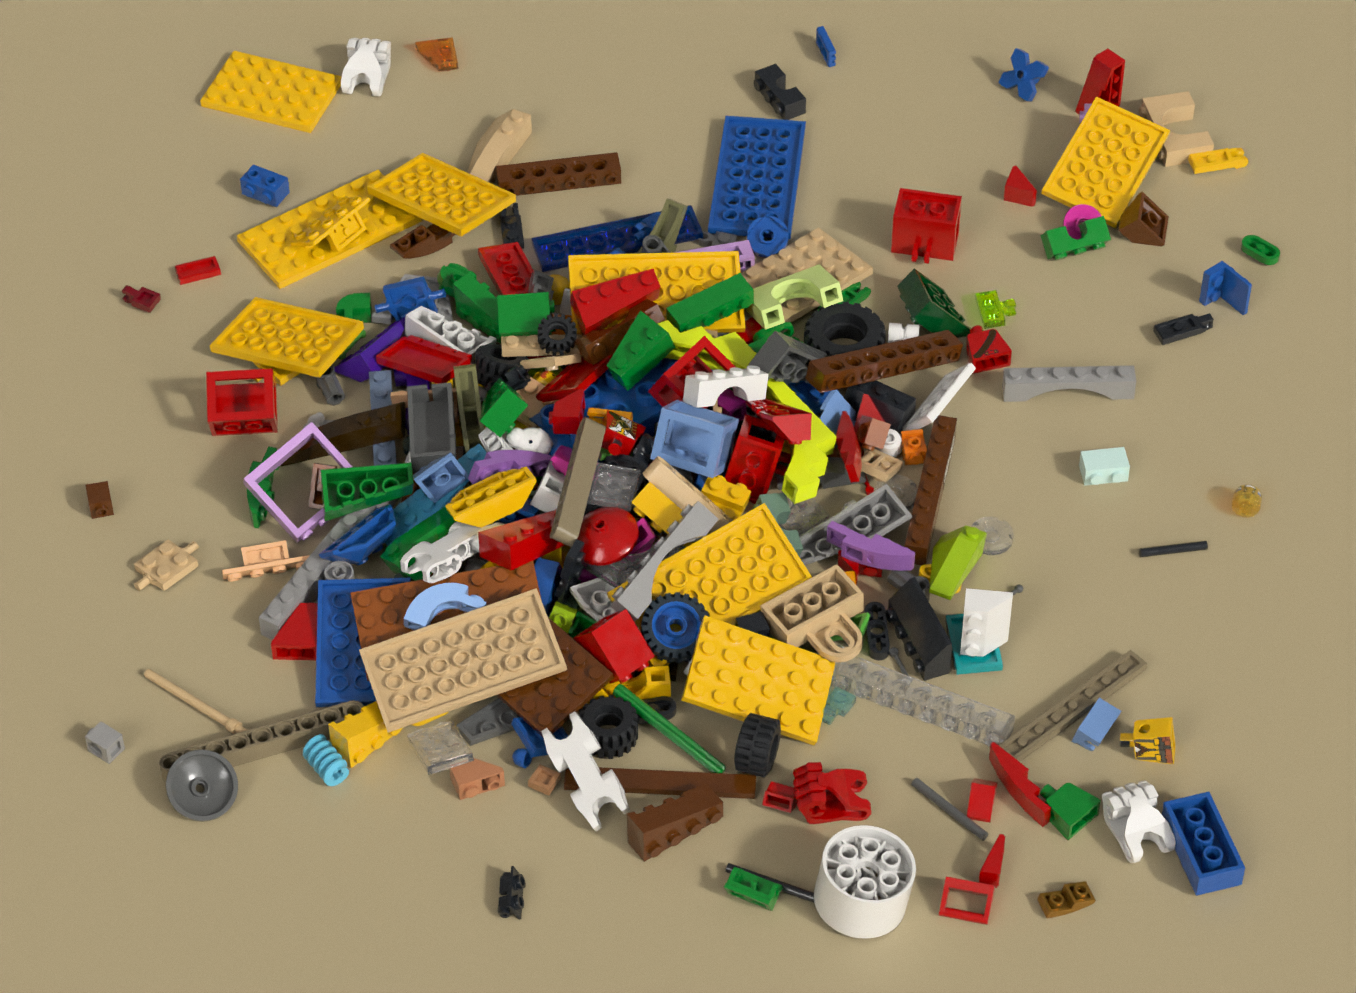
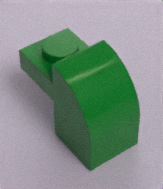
M354 293L343 297L336 305V315L363 321V323H371V294Z

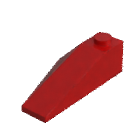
M767 398L755 401L746 400V404L780 438L788 440L789 444H802L804 440H811L812 413Z

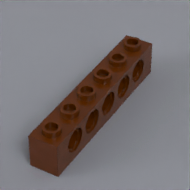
M614 152L496 166V179L498 187L519 196L621 184V166L618 153Z

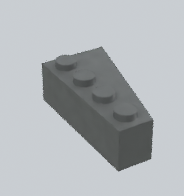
M774 331L748 365L760 367L761 371L768 373V380L773 378L775 381L783 382L784 379H787L794 383L799 381L809 383L806 380L809 361L829 356L823 351Z

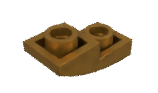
M1086 881L1064 884L1062 890L1040 893L1037 899L1047 919L1081 910L1094 904L1096 901Z

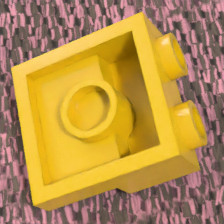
M717 475L714 478L708 477L701 490L709 500L732 520L742 516L751 491L744 484L729 483L721 475Z

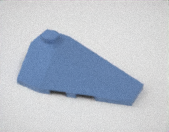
M837 389L830 391L820 408L823 411L820 419L836 436L842 411H847L853 426H855L856 411Z

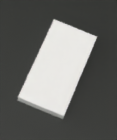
M968 363L946 374L903 426V431L917 430L932 423L974 372L975 366L972 363Z

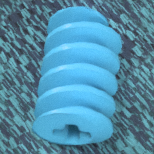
M323 734L316 735L306 743L303 748V757L327 786H336L349 775V769L346 768L347 762L342 759L341 754L337 753L336 748L332 747L331 742L327 740L326 736Z

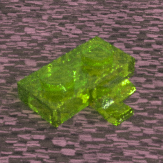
M996 290L975 293L984 329L1005 326L1004 314L1006 316L1016 315L1015 299L1000 302Z

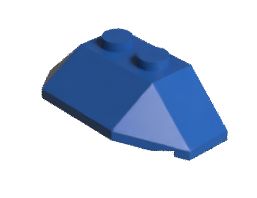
M391 504L378 507L319 553L320 558L332 562L346 561L357 566L368 561L370 554L383 549V544L390 539L396 526Z

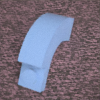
M459 583L438 584L424 590L412 601L403 618L404 627L417 630L429 626L433 618L441 611L459 609L469 612L487 606V602L477 595L469 596L467 585Z

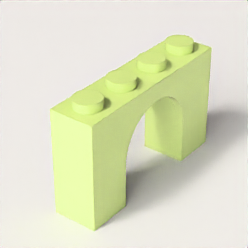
M819 264L753 288L754 303L746 308V312L766 330L785 323L781 303L800 297L812 298L823 308L842 302L840 282Z

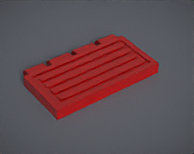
M413 335L403 336L376 355L377 364L437 384L447 383L454 378V366L470 365L472 360L471 354L457 351L456 349Z
M613 354L594 365L583 360L582 357V362L569 364L536 394V399L548 402L560 400L579 389H584L585 391L608 369L607 364Z

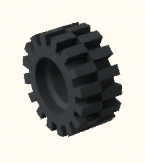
M554 313L553 318L550 314L547 315V320L545 318L541 320V324L539 323L537 338L540 348L542 350L546 348L545 353L549 354L550 351H553L552 355L556 356V352H559L561 356L564 355V351L569 353L570 347L574 348L575 341L577 340V328H575L576 324L574 322L571 323L572 319L570 317L565 319L564 314L558 317V313ZM554 329H560L566 335L561 340H554L549 337V332Z

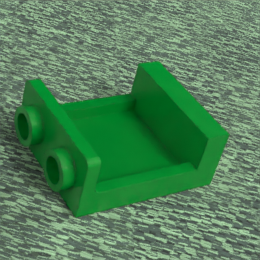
M549 292L497 295L500 344L501 337L537 335L539 323L541 324V320L543 318L547 320V315L555 313L554 300H550ZM556 329L551 330L549 335H552V332H556Z

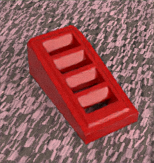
M999 834L980 870L979 883L994 885L995 888L999 887L1006 836L1004 834Z

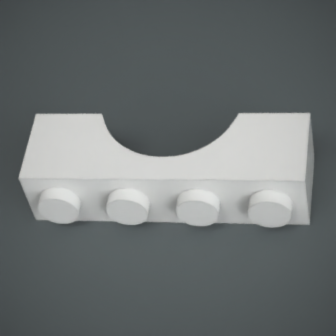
M752 365L747 366L746 369L733 367L729 371L716 369L712 373L695 372V375H687L685 378L683 402L696 408L714 406L720 394L729 387L733 388L735 396L744 400H763L766 398L768 373L761 371L760 367Z

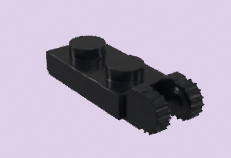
M513 203L512 211L514 215L506 216V208L501 211L503 244L518 242L520 247L524 249L521 215H519L518 203Z

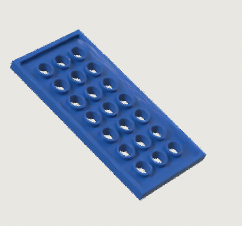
M725 116L708 224L709 233L716 234L719 231L737 236H747L748 228L754 221L748 220V218L757 219L759 217L774 216L784 222L789 239H791L806 121ZM728 216H733V217H735V218L729 219V218H727V217H728ZM764 233L763 236L764 238H771L772 233L768 235Z

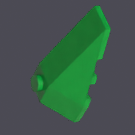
M443 507L395 539L380 557L394 574L400 573L404 578H410L411 581L422 580V571L413 574L402 572L400 560L413 546L420 542L426 541L432 544L448 535L450 527L457 521L453 519L446 507ZM415 557L409 560L408 568L416 562Z

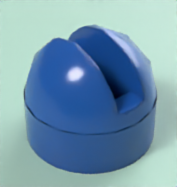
M518 748L513 752L514 764L522 768H528L532 757L527 749Z

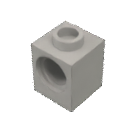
M103 722L91 728L85 736L88 751L108 764L125 749L122 734Z

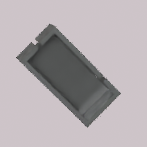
M451 383L431 384L434 401H429L427 385L407 386L410 457L413 473H417L422 467L448 453H452L457 460L454 398Z

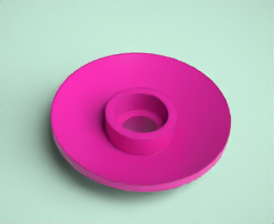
M1076 205L1066 213L1063 226H1066L1070 237L1080 239L1079 223L1101 217V214L1090 205Z

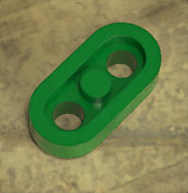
M1247 235L1242 239L1241 249L1245 254L1265 265H1274L1279 261L1280 250L1273 244L1256 235Z

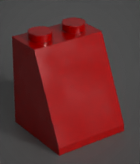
M627 609L606 615L573 638L613 673L614 678L609 682L610 684L617 681L620 684L626 682L633 677L631 675L633 671L637 670L639 672L650 665L648 661L655 657Z

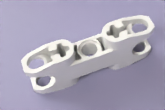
M457 521L450 527L448 535L432 544L423 541L413 546L400 560L401 571L408 574L422 571L423 581L428 583H435L446 579L460 569L462 561L477 552L479 553L478 532L505 524L498 522L480 528ZM415 557L416 562L408 568L409 560Z
M574 711L569 714L573 730L566 739H556L548 728L541 732L547 753L556 769L562 772L569 768L579 786L577 790L570 793L576 808L584 815L592 828L598 831L602 828L598 812L605 803H616L624 815L630 812L625 791L613 770L610 769L604 774L601 773L592 756V753L601 749L600 744L594 733Z

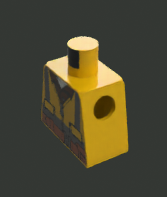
M1166 717L1135 721L1133 733H1120V747H1134L1135 759L1174 764L1176 744L1173 718Z

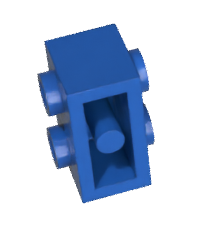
M254 164L240 178L243 195L277 207L290 193L288 177Z

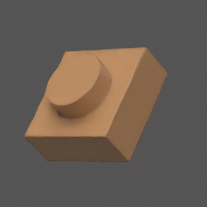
M540 764L528 780V787L549 796L561 780V773Z

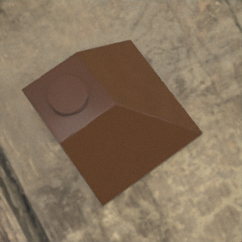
M1140 192L1121 215L1119 231L1132 243L1162 247L1165 245L1169 216L1144 192Z

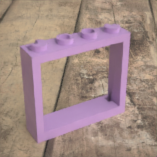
M312 422L244 478V485L296 543L310 538L314 533L313 529L318 525L322 527L328 522L324 521L323 508L301 527L297 528L258 483L313 437L341 468L352 467Z

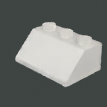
M966 588L960 655L984 657L1008 641L1013 599L1012 592Z

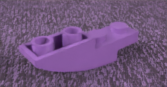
M526 450L490 451L486 453L484 460L474 462L468 479L472 484H475L498 472L520 469L526 466L535 477H540L544 475L550 461H552V456Z
M831 521L827 526L826 541L842 548L841 556L862 565L886 570L907 571L914 568L915 552L907 547H903L878 534H875L870 539L834 521Z

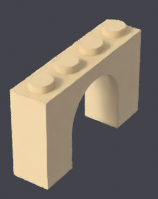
M1189 91L1142 98L1139 116L1164 127L1169 123L1192 120L1195 103ZM1170 131L1168 138L1158 153V158L1162 159L1165 167L1189 163L1188 158L1190 154L1213 151L1214 143L1208 131L1192 134H1176Z

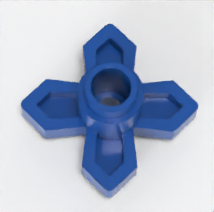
M1015 48L1010 58L1014 70L1003 72L998 83L1007 89L1018 86L1019 97L1032 102L1037 93L1035 84L1039 82L1040 78L1045 77L1049 66L1041 61H1035L1030 64L1029 54L1022 49Z

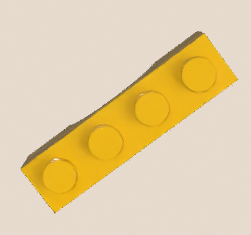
M669 666L646 667L641 674L627 680L622 685L640 699L661 696L671 697ZM620 682L608 683L593 698L597 700L599 696L609 697V695H613L614 688Z

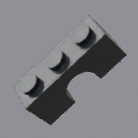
M776 63L755 71V80L753 82L755 89L764 96L765 101L770 103L776 114L780 115L783 120H790L806 113L805 96L797 87L786 89V75Z

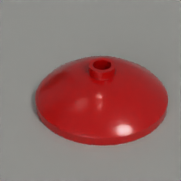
M603 507L589 512L583 517L577 538L585 543L583 552L586 555L583 562L595 566H604L622 560L634 549L639 537V528L635 518L628 511L621 508Z

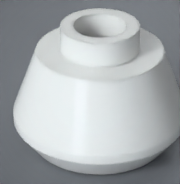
M889 429L884 448L875 447V449L896 457L902 452L901 435L897 431Z

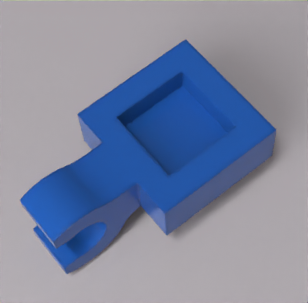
M656 212L636 224L635 228L639 232L635 233V237L643 240L646 236L650 235L661 213Z

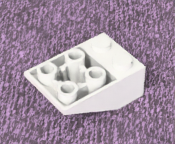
M550 461L530 505L545 513L557 509L565 475L562 472L559 473L555 470L552 461Z

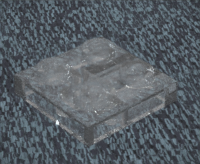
M787 497L791 512L786 523L778 525L785 530H797L798 534L801 535L829 519L830 515L813 498L794 504Z

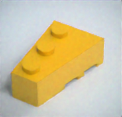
M377 701L361 708V713L344 716L345 720L338 724L334 721L328 724L332 747L336 748L337 753L341 754L342 759L346 760L347 766L350 768L363 762L369 754L381 748L387 740L399 734L403 729L400 728L389 733L387 732Z

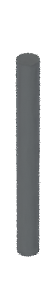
M915 778L912 781L911 785L982 841L988 837V832L919 778Z

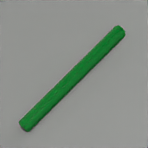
M618 684L614 688L613 695L616 698L622 697L624 702L628 700L631 703V707H635L636 713L705 768L712 773H724L725 764L622 684Z

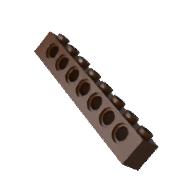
M949 330L815 359L809 361L806 380L816 390L823 393L959 361L963 343Z

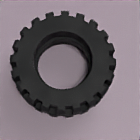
M843 302V304L836 303L826 308L821 307L819 311L816 310L807 319L804 328V344L823 351L828 356L882 345L886 341L883 321L880 320V317L875 312L872 313L870 308L866 306L863 308L858 303L849 304V302ZM839 338H848L858 343L839 345L831 341Z

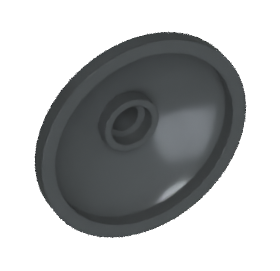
M194 750L185 753L173 763L166 778V794L172 807L185 818L203 822L219 818L231 808L238 793L237 775L230 762L222 755L209 750ZM201 785L204 791L201 793L197 792L196 786Z

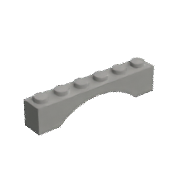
M1134 365L1004 368L1002 382L1004 402H1021L1054 390L1084 389L1103 394L1112 400L1134 399L1136 375Z
M699 501L692 506L688 504L680 513L683 517L678 522L675 520L667 528L669 534L665 538L661 537L654 544L653 547L656 550L651 555L649 553L646 554L640 561L642 567L638 571L633 570L626 578L628 584L624 588L620 586L612 595L614 601L610 606L616 612L627 609L633 621L637 620L652 602L651 590L653 579L663 558L677 546L702 539L719 519Z

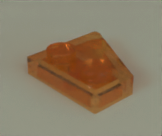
M453 37L415 42L416 50L438 71L458 69Z

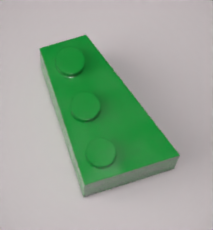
M640 310L608 362L607 367L614 380L629 391L675 348V345L669 333Z

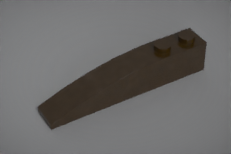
M400 402L359 412L317 428L340 453L405 438L406 404L405 402ZM313 437L280 466L329 456L330 454Z

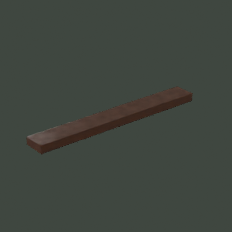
M599 767L602 774L612 769L625 793L681 795L685 791L707 783L718 797L755 799L756 775ZM567 768L565 770L564 790H577L579 786L570 769Z

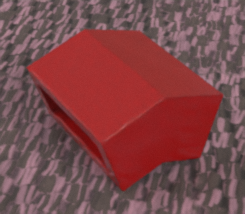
M771 781L768 789L765 791L762 805L791 813L797 804L794 794L795 788Z

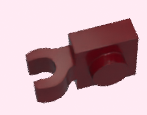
M126 285L122 290V293L125 294L122 298L123 301L131 303L133 307L151 313L161 300L160 293L141 287L138 291Z

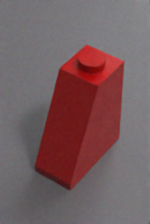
M300 603L271 641L273 660L316 661L318 603Z

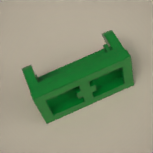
M734 867L724 888L730 895L772 911L783 886Z

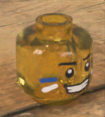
M1245 484L1239 486L1232 498L1234 512L1246 518L1253 517L1259 512L1262 504L1260 490L1253 485Z

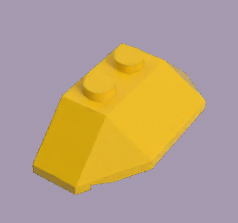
M527 466L520 469L501 471L459 491L445 507L455 521L482 528L521 509L537 480Z

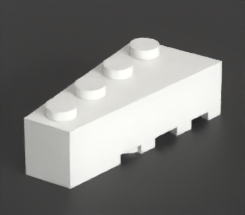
M423 306L406 314L405 317L406 336L413 335L456 349L457 351L471 354L472 360L470 364L474 363L476 350L479 346L496 344L497 338L492 336L488 338L482 336L481 332L476 329L470 331L463 328L460 322L447 321L445 316Z

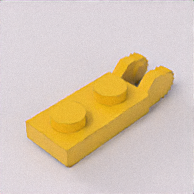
M1225 148L1190 154L1188 158L1194 174L1228 168L1239 169L1247 166L1249 163L1248 158L1244 156L1242 148Z

